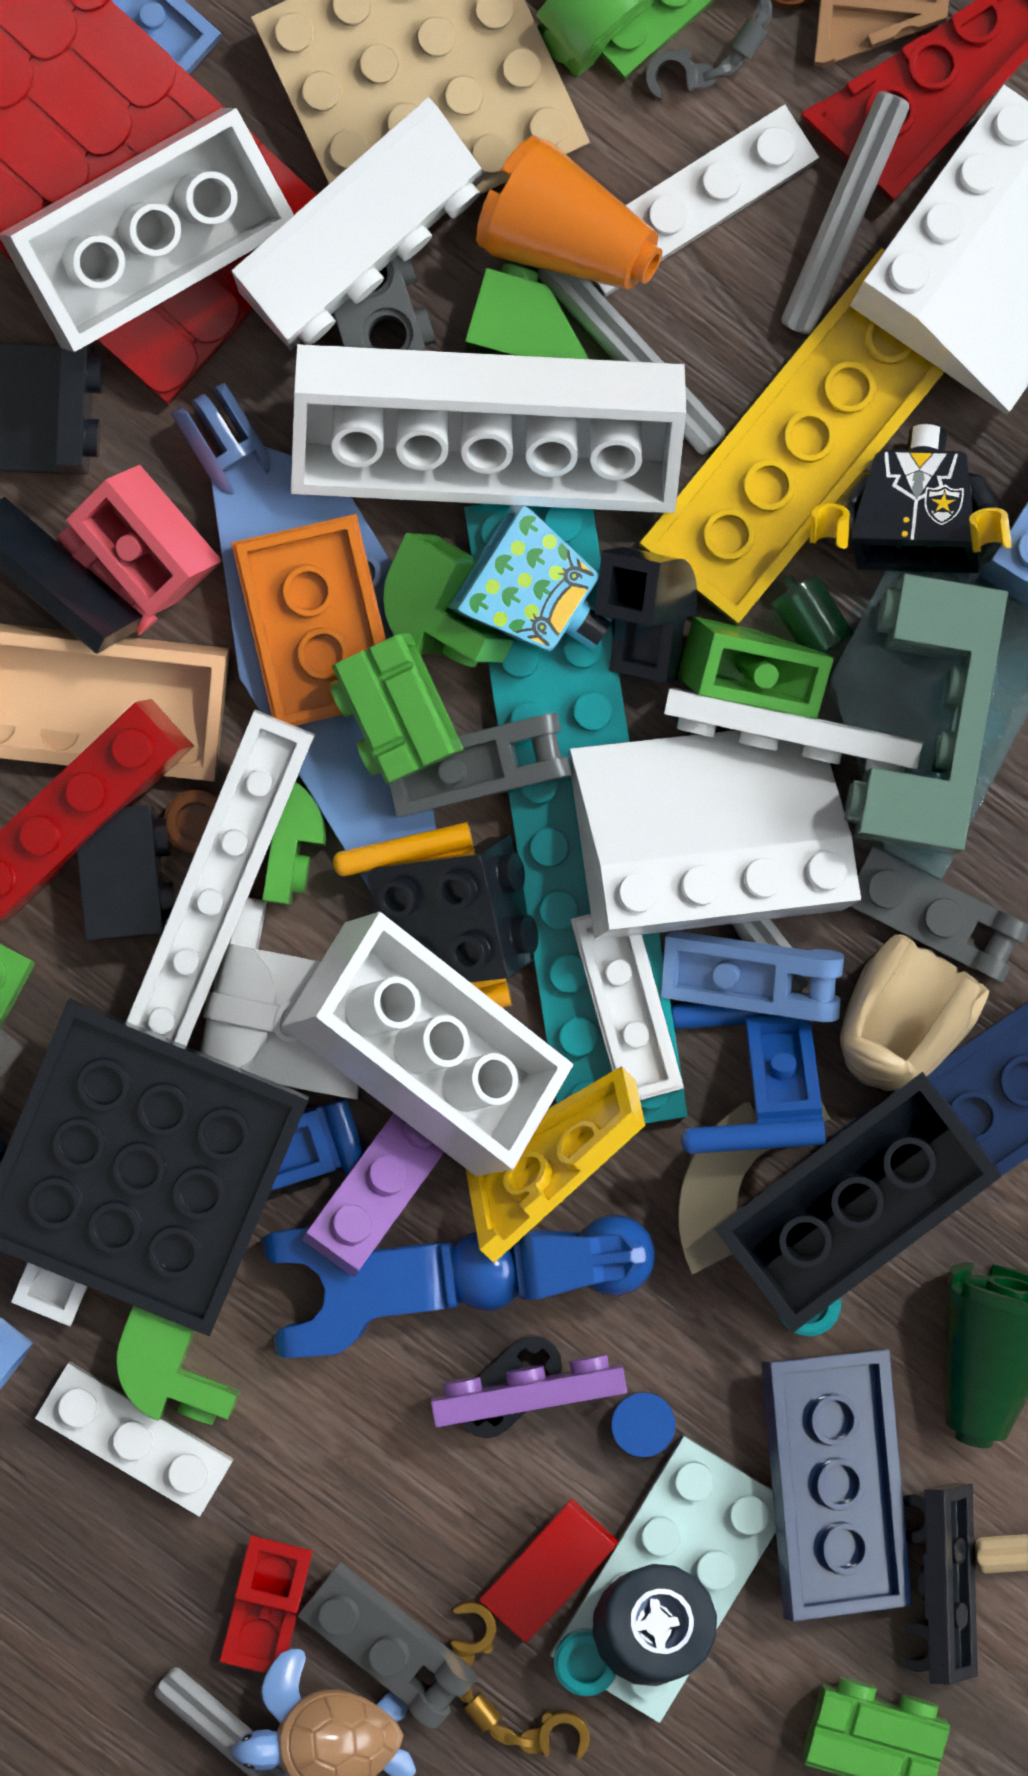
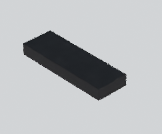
M6 497L0 499V571L96 654L136 632L143 617L142 614L92 571L76 560L70 552Z

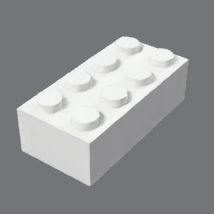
M220 108L0 233V239L61 348L76 352L256 249L292 218L294 214L237 108Z
M381 912L344 923L282 1025L283 1028L476 1177L514 1169L574 1065Z

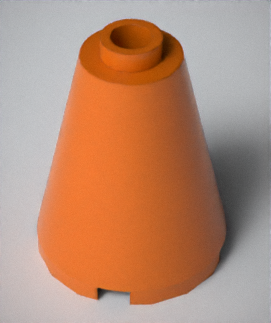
M534 135L521 142L500 169L511 175L502 193L499 194L490 189L484 201L477 224L476 242L478 246L485 249V252L495 258L626 290L632 289L639 281L646 284L655 274L662 258V249L657 247L658 233L552 142Z

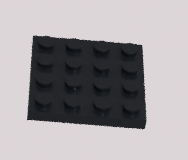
M69 998L0 1164V1251L210 1337L308 1103L309 1096Z

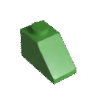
M506 263L502 265L501 271L486 268L465 340L466 351L476 354L589 359L549 286L537 282L539 277L537 272Z
M693 616L677 678L698 695L817 719L834 657L752 628Z

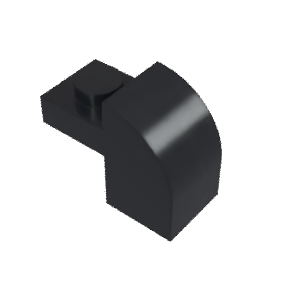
M617 547L602 551L594 614L616 619L609 671L663 683L677 680L685 617L696 615L697 584L691 565L684 559L627 547Z

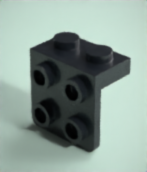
M0 343V472L89 475L90 457H99L101 443L100 419H91L92 394L102 393L104 372L103 356L94 355V347L91 343L76 352L62 349L58 345Z
M511 835L486 838L463 854L397 862L379 866L370 871L368 882L375 913H383L470 983L509 978L534 960L533 952L537 949L539 939L538 929L534 918L531 915H527L522 889L525 882V870L520 856L514 852Z

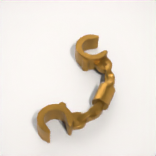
M476 1600L462 1601L455 1605L453 1612L456 1614H479L486 1623V1632L478 1640L451 1639V1651L470 1667L473 1664L476 1653L483 1651L489 1654L493 1651V1640L497 1628L494 1614L480 1601ZM471 1687L466 1695L459 1697L466 1703L462 1709L482 1733L489 1730L491 1736L500 1743L519 1745L528 1754L544 1753L547 1757L550 1753V1731L560 1723H568L577 1728L580 1734L576 1750L577 1758L581 1759L588 1750L590 1742L589 1728L584 1718L576 1712L566 1709L555 1712L545 1710L542 1713V1723L539 1728L527 1729L521 1735H518L510 1728L497 1723L502 1715L482 1692L474 1696Z

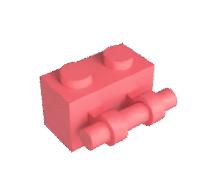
M141 465L106 479L66 519L70 526L64 529L56 538L76 560L92 571L143 615L136 630L138 635L147 631L158 620L154 614L182 601L222 562L220 557Z

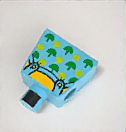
M511 505L447 606L449 610L458 615L546 651L554 649L564 632L592 650L602 640L613 619L595 615V606L585 600L597 582L599 574L532 510L524 505Z

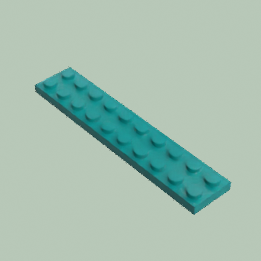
M479 504L464 507L471 556L478 559L511 505ZM525 506L532 510L598 574L600 573L601 556L593 509ZM599 577L585 599L594 606L596 605ZM611 625L599 644L592 650L564 632L552 651L541 650L513 638V644L504 662H488L498 726L544 714L558 713L562 732L556 734L561 757L568 756V750L572 748L629 742L619 673L609 671L613 644ZM532 740L514 744L519 767L537 763ZM571 776L508 791L517 852L525 870L523 891L527 915H531L534 918L538 929V946L533 955L547 1044L574 1064L555 1096L556 1103L612 1072L570 919L591 914ZM659 932L642 934L681 1075L670 999L661 998L664 960ZM684 1088L640 1100L645 1123L688 1117Z

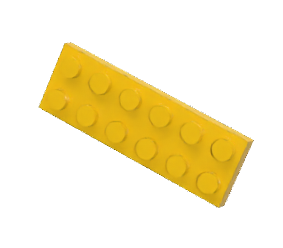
M883 248L878 251L678 495L675 513H664L639 543V546L646 552L686 560L694 571L697 593L736 625L742 621L810 538L812 509L820 504H834L859 474L863 473L873 461L875 454L882 450L945 373L850 307L862 283L885 252Z

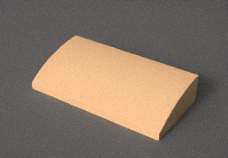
M0 623V758L68 766L135 702L152 699L194 745L164 776L214 782L222 731L230 648L125 637L96 654L68 630Z

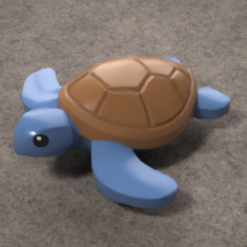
M290 1649L279 1654L270 1665L261 1686L262 1702L280 1723L278 1730L264 1729L245 1734L235 1743L230 1752L236 1762L250 1770L262 1771L281 1766L284 1771L281 1776H376L382 1770L390 1776H413L416 1773V1768L409 1752L399 1749L404 1735L396 1722L406 1716L408 1705L392 1692L384 1694L375 1705L366 1698L339 1689L319 1690L301 1699L299 1682L306 1656L304 1651L300 1649Z

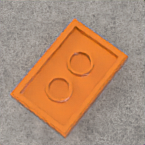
M357 514L231 542L271 716L297 726L343 715L330 689V683L337 680L332 666L386 640Z

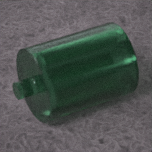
M793 574L782 581L788 591L775 599L771 604L797 644L826 653L855 633L817 574L799 584Z

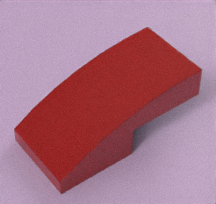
M571 1498L531 1539L525 1550L484 1591L479 1601L520 1639L527 1643L616 1547L619 1541Z
M250 1536L220 1658L221 1663L267 1673L270 1665L279 1654L289 1650L313 1550Z

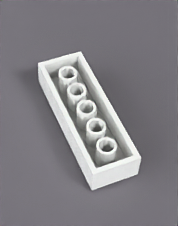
M297 344L291 494L675 513L686 420L685 364Z

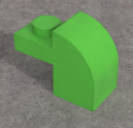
M547 0L536 14L541 20L537 27L550 56L556 61L563 63L577 78L594 65L611 38L648 10L654 0Z
M405 534L390 566L384 585V610L394 636L400 633H411L420 654H445L450 659L469 667H476L478 662H504L514 641L508 635L458 615L447 608L476 562V558L437 535Z
M297 782L293 786L272 837L263 901L292 906L293 893L305 894L310 856L299 855L301 843L326 847L327 842L323 814L312 796Z
M133 1305L117 1351L119 1380L130 1401L141 1412L157 1421L164 1415L170 1398L180 1402L177 1412L194 1420L210 1425L214 1424L216 1416L228 1420L232 1415L241 1390L181 1368L195 1330Z

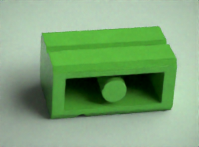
M411 633L397 634L332 666L337 680L330 683L333 698L344 717L355 716L364 735V739L357 741V748L365 767L373 777L381 773L386 784L393 783L464 750Z
M840 1677L837 1687L822 1683L802 1751V1759L805 1765L841 1776H937L950 1732V1725L946 1718L937 1716L939 1705L910 1695H902L899 1704L875 1698L877 1691L875 1686L847 1677Z

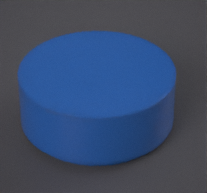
M647 1391L634 1392L625 1396L616 1405L611 1418L612 1433L617 1444L625 1452L637 1457L654 1456L662 1452L672 1441L675 1433V1417L669 1404L659 1395Z

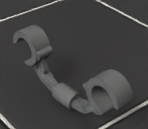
M759 0L756 8L755 22L753 23L747 19L730 46L736 53L727 57L715 69L705 63L694 64L691 60L692 54L687 48H682L680 51L667 50L657 54L649 62L646 70V82L650 91L659 100L663 99L657 75L661 67L669 62H677L685 67L687 87L690 92H694L695 89L710 88L718 77H726L735 73L743 65L744 56L752 60L768 34L763 28L768 25L771 19V0Z

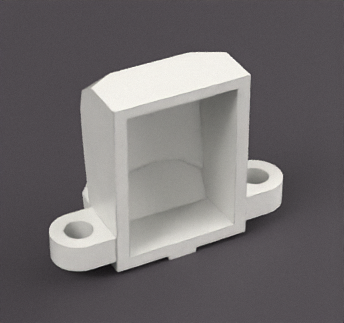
M248 897L232 934L231 942L227 946L214 978L212 992L209 991L206 997L203 1018H206L200 1052L283 1086L359 1099L360 1086L282 1027L319 966L320 961L259 950L267 902Z

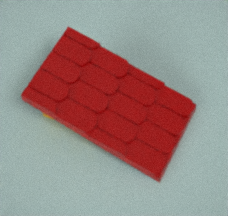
M0 0V233L214 111L225 108L111 0ZM249 131L295 215L317 194ZM0 239V253L14 264ZM254 250L98 338L97 341L170 406L254 311L239 293L232 274V270Z

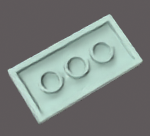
M683 1434L619 1538L616 1547L608 1556L552 1648L550 1656L554 1658L559 1642L568 1633L581 1628L593 1629V1612L605 1589L620 1576L650 1564L674 1565L694 1575L710 1593L717 1613L718 1628L776 1533L772 1488ZM644 1631L647 1636L653 1638V1637L650 1636L646 1631ZM616 1675L613 1683L606 1690L660 1723L689 1675L659 1686L635 1685Z

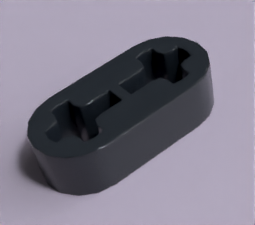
M535 1334L523 1336L513 1342L477 1377H480L482 1387L507 1383L506 1372L521 1368L522 1361L518 1354L525 1348L533 1354L541 1349L547 1351L550 1355L545 1362V1367L549 1372L548 1375L561 1373L562 1369L560 1352L556 1345L544 1336ZM527 1411L502 1415V1419L496 1424L488 1418L483 1419L479 1424L475 1421L463 1422L462 1424L466 1430L475 1436L482 1438L497 1437L507 1431Z

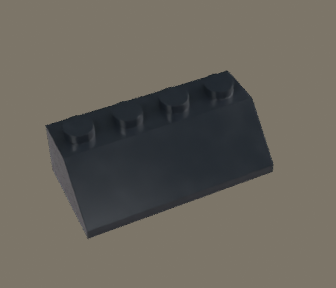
M922 1071L714 1227V1230L794 1333L1001 1178L1002 1174L1000 1168L962 1118Z

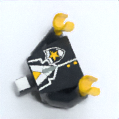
M931 424L913 426L909 430L907 450L883 449L875 454L871 470L860 473L834 504H820L811 511L810 543H816L821 538L832 537L836 538V546L838 548L845 549L848 547L849 534L852 532L851 540L857 570L979 573L978 552H981L980 547L982 545L1000 542L1003 544L1004 549L1012 547L1008 514L987 479L977 473L969 472L966 454L960 451H945L947 437L945 430Z

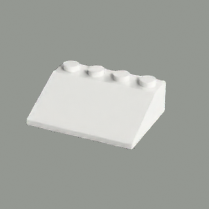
M1003 85L868 274L852 300L850 307L1005 415H1008L1028 386V101L1006 85Z
M739 730L716 732L714 737L698 734L569 749L568 757L572 772L571 778L594 939L600 940L842 911L860 901L861 895L852 836L848 822L844 820L845 812L830 763L803 757L804 745L779 739L777 750L740 743L741 731Z

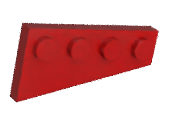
M975 0L952 15V18L926 35H921L901 48L900 52L872 70L869 69L851 80L844 88L824 101H819L803 111L800 119L848 162L876 94L880 91H886L905 99L909 103L908 113L876 185V189L893 204L1028 60V0Z

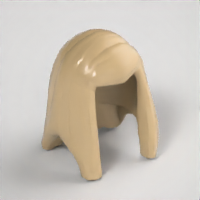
M905 934L894 935L866 963L848 1002L840 1035V1045L846 1067L862 1084L884 1091L898 1090L922 1071L928 1076L971 1031L981 1014L990 991L965 971L957 973L956 966L943 957L936 956L931 948L925 946L917 947L914 939Z

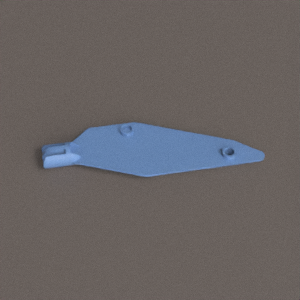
M224 381L213 388L214 393L243 442L240 444L237 443L218 410L205 394L193 399L192 405L200 422L220 453V456L217 458L191 416L183 407L170 414L211 479L239 679L258 710L271 716L231 542L357 514L386 639L394 636L385 615L383 601L385 580L392 562L352 497L291 494L292 456L264 446ZM340 715L296 726L315 734L298 775L344 850L436 829L434 810L404 818L397 817L389 783H385L381 773L373 777L361 759L357 748V741L364 739V735L354 715L348 718ZM370 871L359 873L370 890L368 882Z

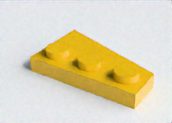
M622 1066L548 1108L513 1170L476 1177L466 1169L479 1249L493 1263L502 1257L645 1126L636 1080Z

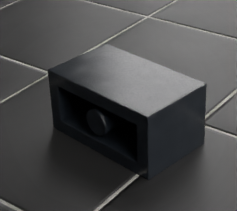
M151 805L124 807L77 850L86 941L93 942L162 935L167 924L166 920L169 919L176 902L174 882H163L160 857L171 856L167 818L156 819L155 807Z

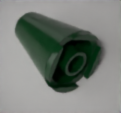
M963 1262L952 1265L947 1279L945 1423L956 1431L955 1438L959 1442L977 1448H991L993 1441H1003L1008 1438L1028 1400V1272L992 1265L990 1276L972 1274L974 1263Z

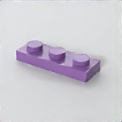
M393 1113L308 1229L302 1241L354 1278L441 1158L444 1151Z
M599 1354L570 1360L571 1371L545 1376L544 1366L539 1365L507 1371V1383L482 1387L480 1377L445 1382L442 1384L444 1394L432 1396L431 1399L435 1426H447L625 1394L628 1392L621 1362L609 1364L607 1354Z

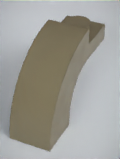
M746 1100L732 1108L712 1126L757 1123L756 1114L750 1102ZM822 1103V1116L825 1122L830 1117ZM769 1149L691 1154L683 1172L678 1191L677 1229L682 1253L692 1275L733 1255L714 1230V1227L737 1211L738 1192L743 1177L752 1163Z

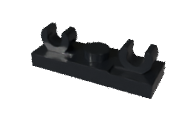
M950 1483L924 1489V1492L903 1497V1506H916L923 1511L925 1516L923 1528L906 1530V1541L910 1543L926 1541V1553L923 1554L924 1564L920 1569L918 1588L921 1598L925 1601V1619H928L905 1626V1634L922 1636L927 1641L929 1647L927 1656L907 1659L906 1668L914 1672L929 1670L930 1684L951 1685L978 1676L973 1484Z

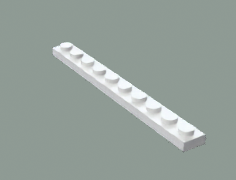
M254 710L127 1022L187 1046L315 734ZM27 1262L11 1303L71 1327L87 1286Z

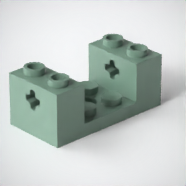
M904 574L896 584L895 589L887 587L886 593L882 594L876 632L887 634L884 649L960 662L959 666L953 665L952 671H947L942 693L941 708L952 711L949 729H942L941 734H936L930 771L941 773L940 779L870 768L863 774L862 781L854 780L853 784H850L848 788L844 820L848 823H854L852 838L948 855H955L964 851L1008 591Z

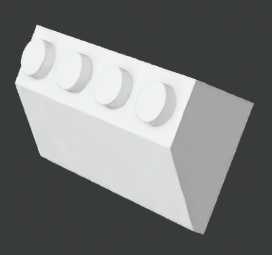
M429 97L426 98L232 270L239 293L290 350L301 340L305 345L314 344L335 324L336 320L331 314L349 298L355 304L364 300L384 280L379 271L398 255L403 261L410 259L432 238V234L427 230L445 213L452 219L456 218L479 197L481 192L476 186L482 181V168L439 108Z

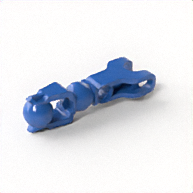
M610 1214L594 1219L581 1232L529 1231L495 1263L480 1251L476 1231L467 1234L456 1244L454 1241L374 1249L354 1278L302 1241L311 1225L274 1231L261 1238L263 1254L267 1260L275 1264L286 1262L305 1264L320 1276L325 1289L323 1307L315 1318L304 1322L288 1324L275 1333L273 1337L274 1351L276 1355L282 1358L341 1353L364 1334L372 1319L383 1316L456 1308L461 1305V1302L476 1310L494 1311L508 1306L519 1296L521 1300H535L585 1286L602 1295H626L635 1292L648 1280L655 1262V1248L651 1236L639 1222L627 1216Z

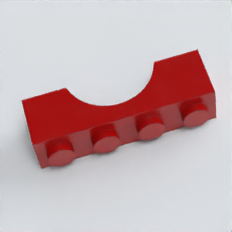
M152 699L138 701L130 706L0 830V922L14 917L59 874V871L68 859L96 831L130 802L149 790L194 747L192 742Z

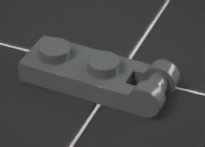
M558 713L544 714L458 736L464 750L399 781L389 783L397 817L404 818L572 776L568 756L561 757L556 734L562 732ZM532 740L537 763L519 767L514 744Z
M872 846L857 874L861 900L849 907L901 934L913 938L922 945L981 975L1003 984L1011 969V966L1006 963L1016 943H1024L1028 935V924ZM977 923L994 931L984 952L967 944Z
M342 1562L337 1565L298 1615L310 1627L406 1703L412 1715L429 1728L437 1729L451 1712L449 1704L456 1696L463 1697L477 1680L475 1672L465 1661ZM423 1665L435 1675L436 1680L431 1686L416 1675Z

